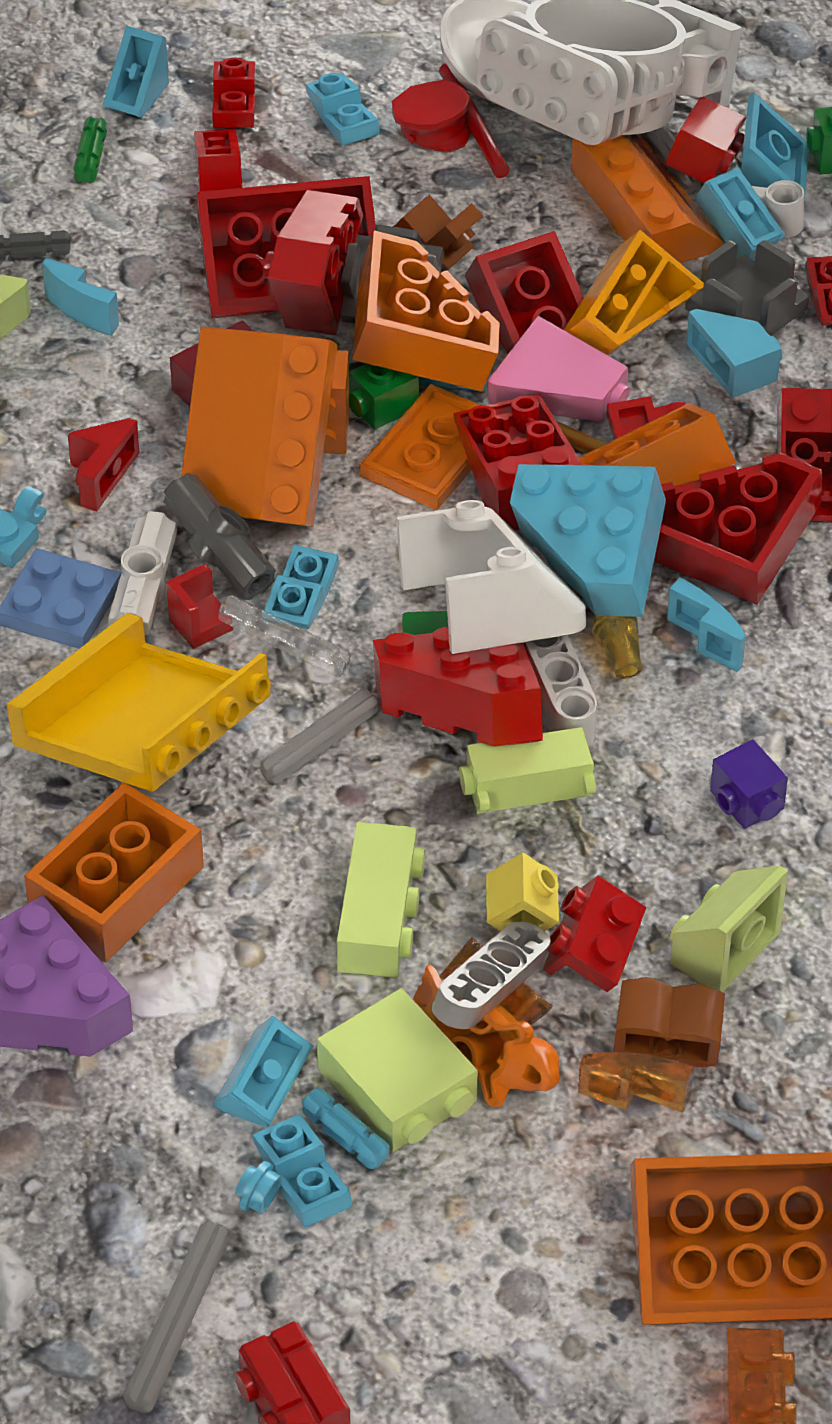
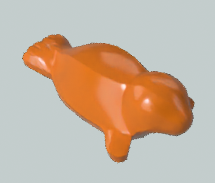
M428 964L422 977V984L418 986L412 1000L478 1070V1079L485 1101L489 1106L502 1107L509 1089L546 1092L557 1086L560 1080L559 1055L555 1048L547 1041L534 1037L533 1028L528 1022H518L499 1004L481 1021L469 1029L453 1028L438 1020L432 1012V1004L442 981L432 965Z

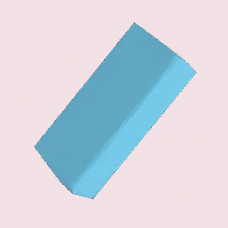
M739 168L706 181L696 196L697 203L726 243L731 240L738 244L737 259L744 254L753 260L756 256V246L761 241L766 240L770 244L775 245L786 236Z
M274 1016L270 1017L258 1026L252 1034L216 1097L213 1106L225 1113L263 1127H268L314 1046Z

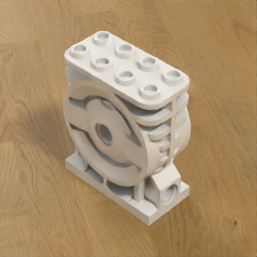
M538 0L528 7L525 15L515 13L503 19L499 18L490 21L484 26L477 67V84L480 92L489 101L585 144L596 145L621 135L640 134L663 127L672 119L675 100L679 96H690L696 100L704 96L724 107L729 106L742 27L677 0Z

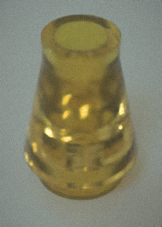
M595 615L592 634L611 663L616 677L627 679L641 673L643 665L640 658L637 617Z

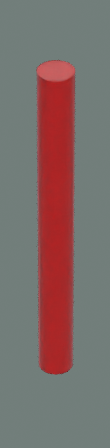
M447 64L441 65L439 74L442 79L456 83L465 89L470 96L467 89L456 79ZM470 96L471 103L465 114L467 125L496 178H504L509 174L510 168Z

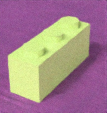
M367 822L356 823L337 937V972L398 978L401 958H411L413 928L406 927L407 917L417 918L419 888L412 887L413 878H423L425 865V848H417V827Z

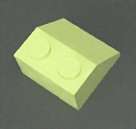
M780 865L735 871L721 886L719 884L713 885L705 894L701 906L691 916H682L674 925L670 934V940L672 941L670 964L700 984L723 992L780 934L788 870Z

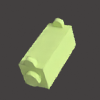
M582 727L543 733V741L491 746L484 743L467 745V765L459 767L463 795H472L477 814L591 796L596 793V782L593 775L594 763Z

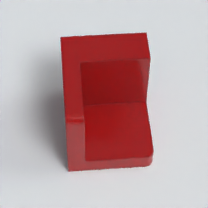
M206 564L166 581L169 621L192 649L234 630L233 617L213 594L212 570Z

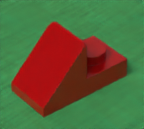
M126 418L69 433L70 463L78 468L75 481L76 485L79 486L82 507L97 512L140 453L137 420Z

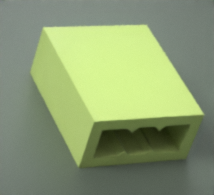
M402 988L317 1038L318 1070L373 1132L389 1144V1150L392 1153L408 1143L414 1144L421 1141L429 1134L433 1127L449 1117L461 1116L477 1101L478 1070Z

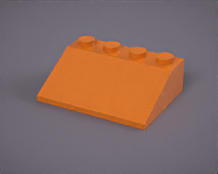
M200 327L181 477L186 473L196 474L220 504L234 510L242 518L314 527L337 344L328 339L288 334Z
M832 1152L635 1158L630 1164L632 1219L642 1325L832 1319Z

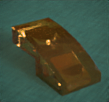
M600 1052L584 1054L579 1067L578 1093L626 1111L634 1095L683 1113L691 1098L694 1066L639 1053Z

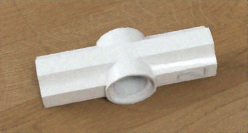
M148 511L145 516L137 518L129 548L121 556L122 573L108 618V626L126 613L142 617L144 634L149 635L157 604L165 595L164 578L177 535L176 522L168 519L164 513Z

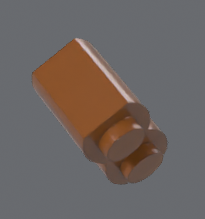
M650 977L622 980L613 1052L631 1059H667L677 1064L692 1067L717 1065L721 1044L725 993L704 984L672 987Z

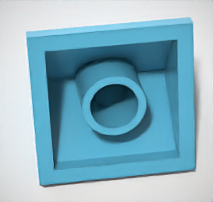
M754 92L748 96L741 172L750 185L768 188L772 183L781 180L796 182L803 187L805 199L809 156L807 140Z

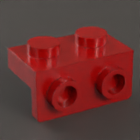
M599 875L581 888L578 886L573 887L564 898L560 907V911L564 913L562 921L549 936L551 943L547 950L549 954L543 970L552 976L564 966H568L604 991H610L619 983L647 907Z

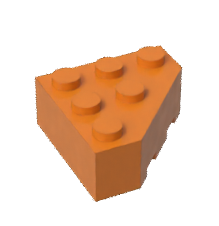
M374 231L359 271L352 360L459 387L483 391L498 355L500 323L488 311L480 313L467 300L470 293L447 270L440 273L427 260L429 253L417 241Z

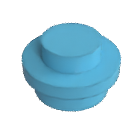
M262 1162L258 1168L250 1165L240 1178L235 1194L241 1197L239 1202L241 1210L247 1213L254 1210L259 1214H263L274 1200L281 1186L282 1176L273 1171L274 1166L269 1162Z

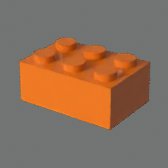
M123 782L24 875L27 902L30 903L43 895L99 959L107 962L204 868L202 831L197 826Z

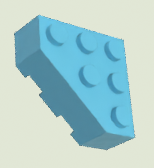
M518 464L510 504L522 536L532 547L535 546L546 557L548 564L569 586L572 585L584 598L585 604L596 615L643 617L666 503L656 467Z

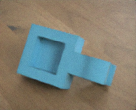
M27 486L19 494L12 513L0 509V563L14 568L39 539L38 526L36 524L45 516L46 508L37 504L44 497L43 492Z

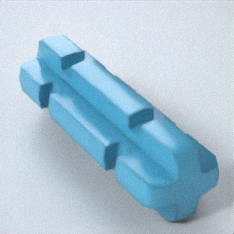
M315 1088L309 1095H306L302 1101L303 1114L315 1124L322 1122L321 1129L349 1153H359L356 1158L369 1169L375 1170L382 1163L386 1162L390 1155V1146L378 1134H368L370 1128L342 1104L337 1103L334 1105L335 1098L324 1089Z

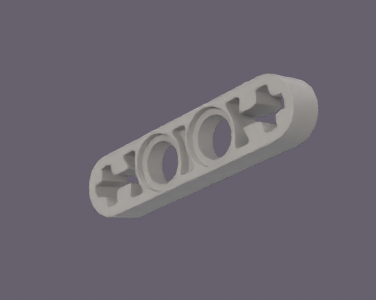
M522 921L510 923L442 981L432 1004V1012L435 1017L453 1028L469 1029L475 1026L540 968L551 943L550 937L541 928L531 923Z

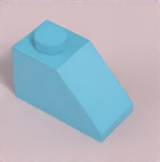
M700 309L689 311L686 344L731 398L778 381L782 349L778 340L774 336H770L758 321Z

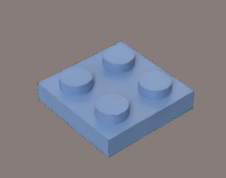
M35 548L0 605V626L80 649L90 641L113 602L121 572Z

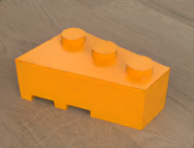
M639 229L612 252L564 331L609 356L680 307L704 288V283Z

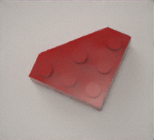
M307 190L277 236L274 252H267L264 263V278L269 280L270 295L275 297V309L280 312L285 328L337 335L344 300L341 278L349 243H356L363 218L359 198Z
M778 453L763 457L761 464L738 470L735 465L699 474V480L674 486L673 481L661 484L666 503L654 561L758 605L822 502V470L785 454Z
M448 627L439 628L433 633L428 634L393 633L385 639L373 640L376 692L383 713L398 718L405 714L404 711L422 716V725L451 734L458 732L459 727L477 733L478 742L491 746L543 741L541 688L523 642L452 654L449 646Z

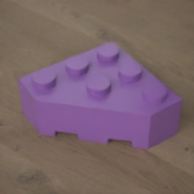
M43 895L0 919V1047L38 1051L39 1046L43 1045L68 1048L70 1055L91 1057L133 1032L130 994Z

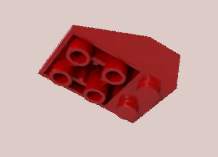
M782 388L777 404V454H785L822 470V502L810 522L832 523V389Z
M539 393L522 395L512 400L490 405H479L468 410L453 413L454 421L484 507L491 508L514 531L520 530L510 504L518 464L582 465Z

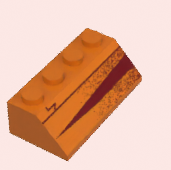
M636 134L621 135L596 145H589L573 138L571 171L624 241L628 240L640 229L680 264L709 255L725 244L721 236L646 140Z

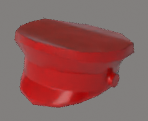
M443 79L413 85L392 100L393 118L400 125L403 136L411 144L414 143L434 151L452 152L465 147L471 135L465 116L471 99L465 89L456 83Z

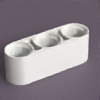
M568 635L523 642L541 688L542 716L549 732L582 727L589 747L593 743L596 733L597 700Z

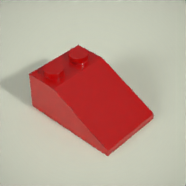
M555 231L478 255L464 275L480 313L488 311L500 323L499 341L508 354L537 316L564 330L584 299Z

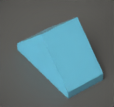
M126 25L103 106L143 118L169 84L166 37Z

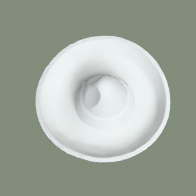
M457 0L445 11L440 27L443 57L456 79L473 94L488 100L480 92L477 84V67L484 26L490 21L499 18L503 19L515 13L525 15L530 4L520 0Z

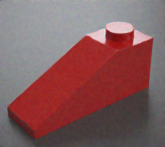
M236 129L194 131L199 192L243 188L241 154Z

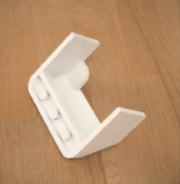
M467 500L457 503L456 508L396 517L401 588L409 590L445 584L449 646L452 654L574 634L586 627L584 603L544 558L491 508L484 507L483 502Z

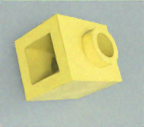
M523 852L487 873V923L499 931H502L510 923L520 921L538 926L543 931L558 924V874Z

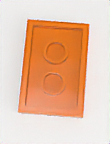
M430 384L359 465L360 476L438 510L471 471L453 413L479 406V404Z

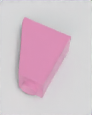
M537 316L487 381L489 404L512 400L522 395L539 393L554 416L603 422L606 419L607 404L626 401L630 393L627 366Z

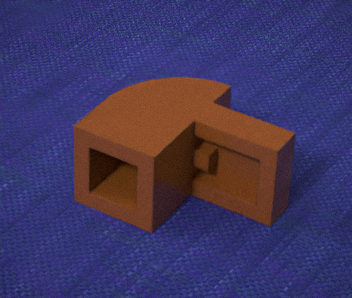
M429 194L392 227L416 230L419 232L422 244L443 247L444 258L441 272L449 270L475 247L470 242V239L475 235L470 227L482 218L483 215L471 203L451 220Z

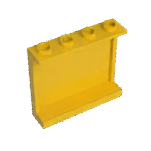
M126 613L6 704L13 746L154 792L271 696V681L268 675L266 654H258L240 670L236 671L146 643L143 618Z

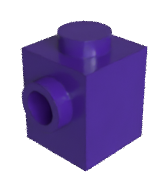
M754 739L713 759L710 791L715 796L721 810L727 815H732L744 829L760 821L771 820L784 809L788 777Z

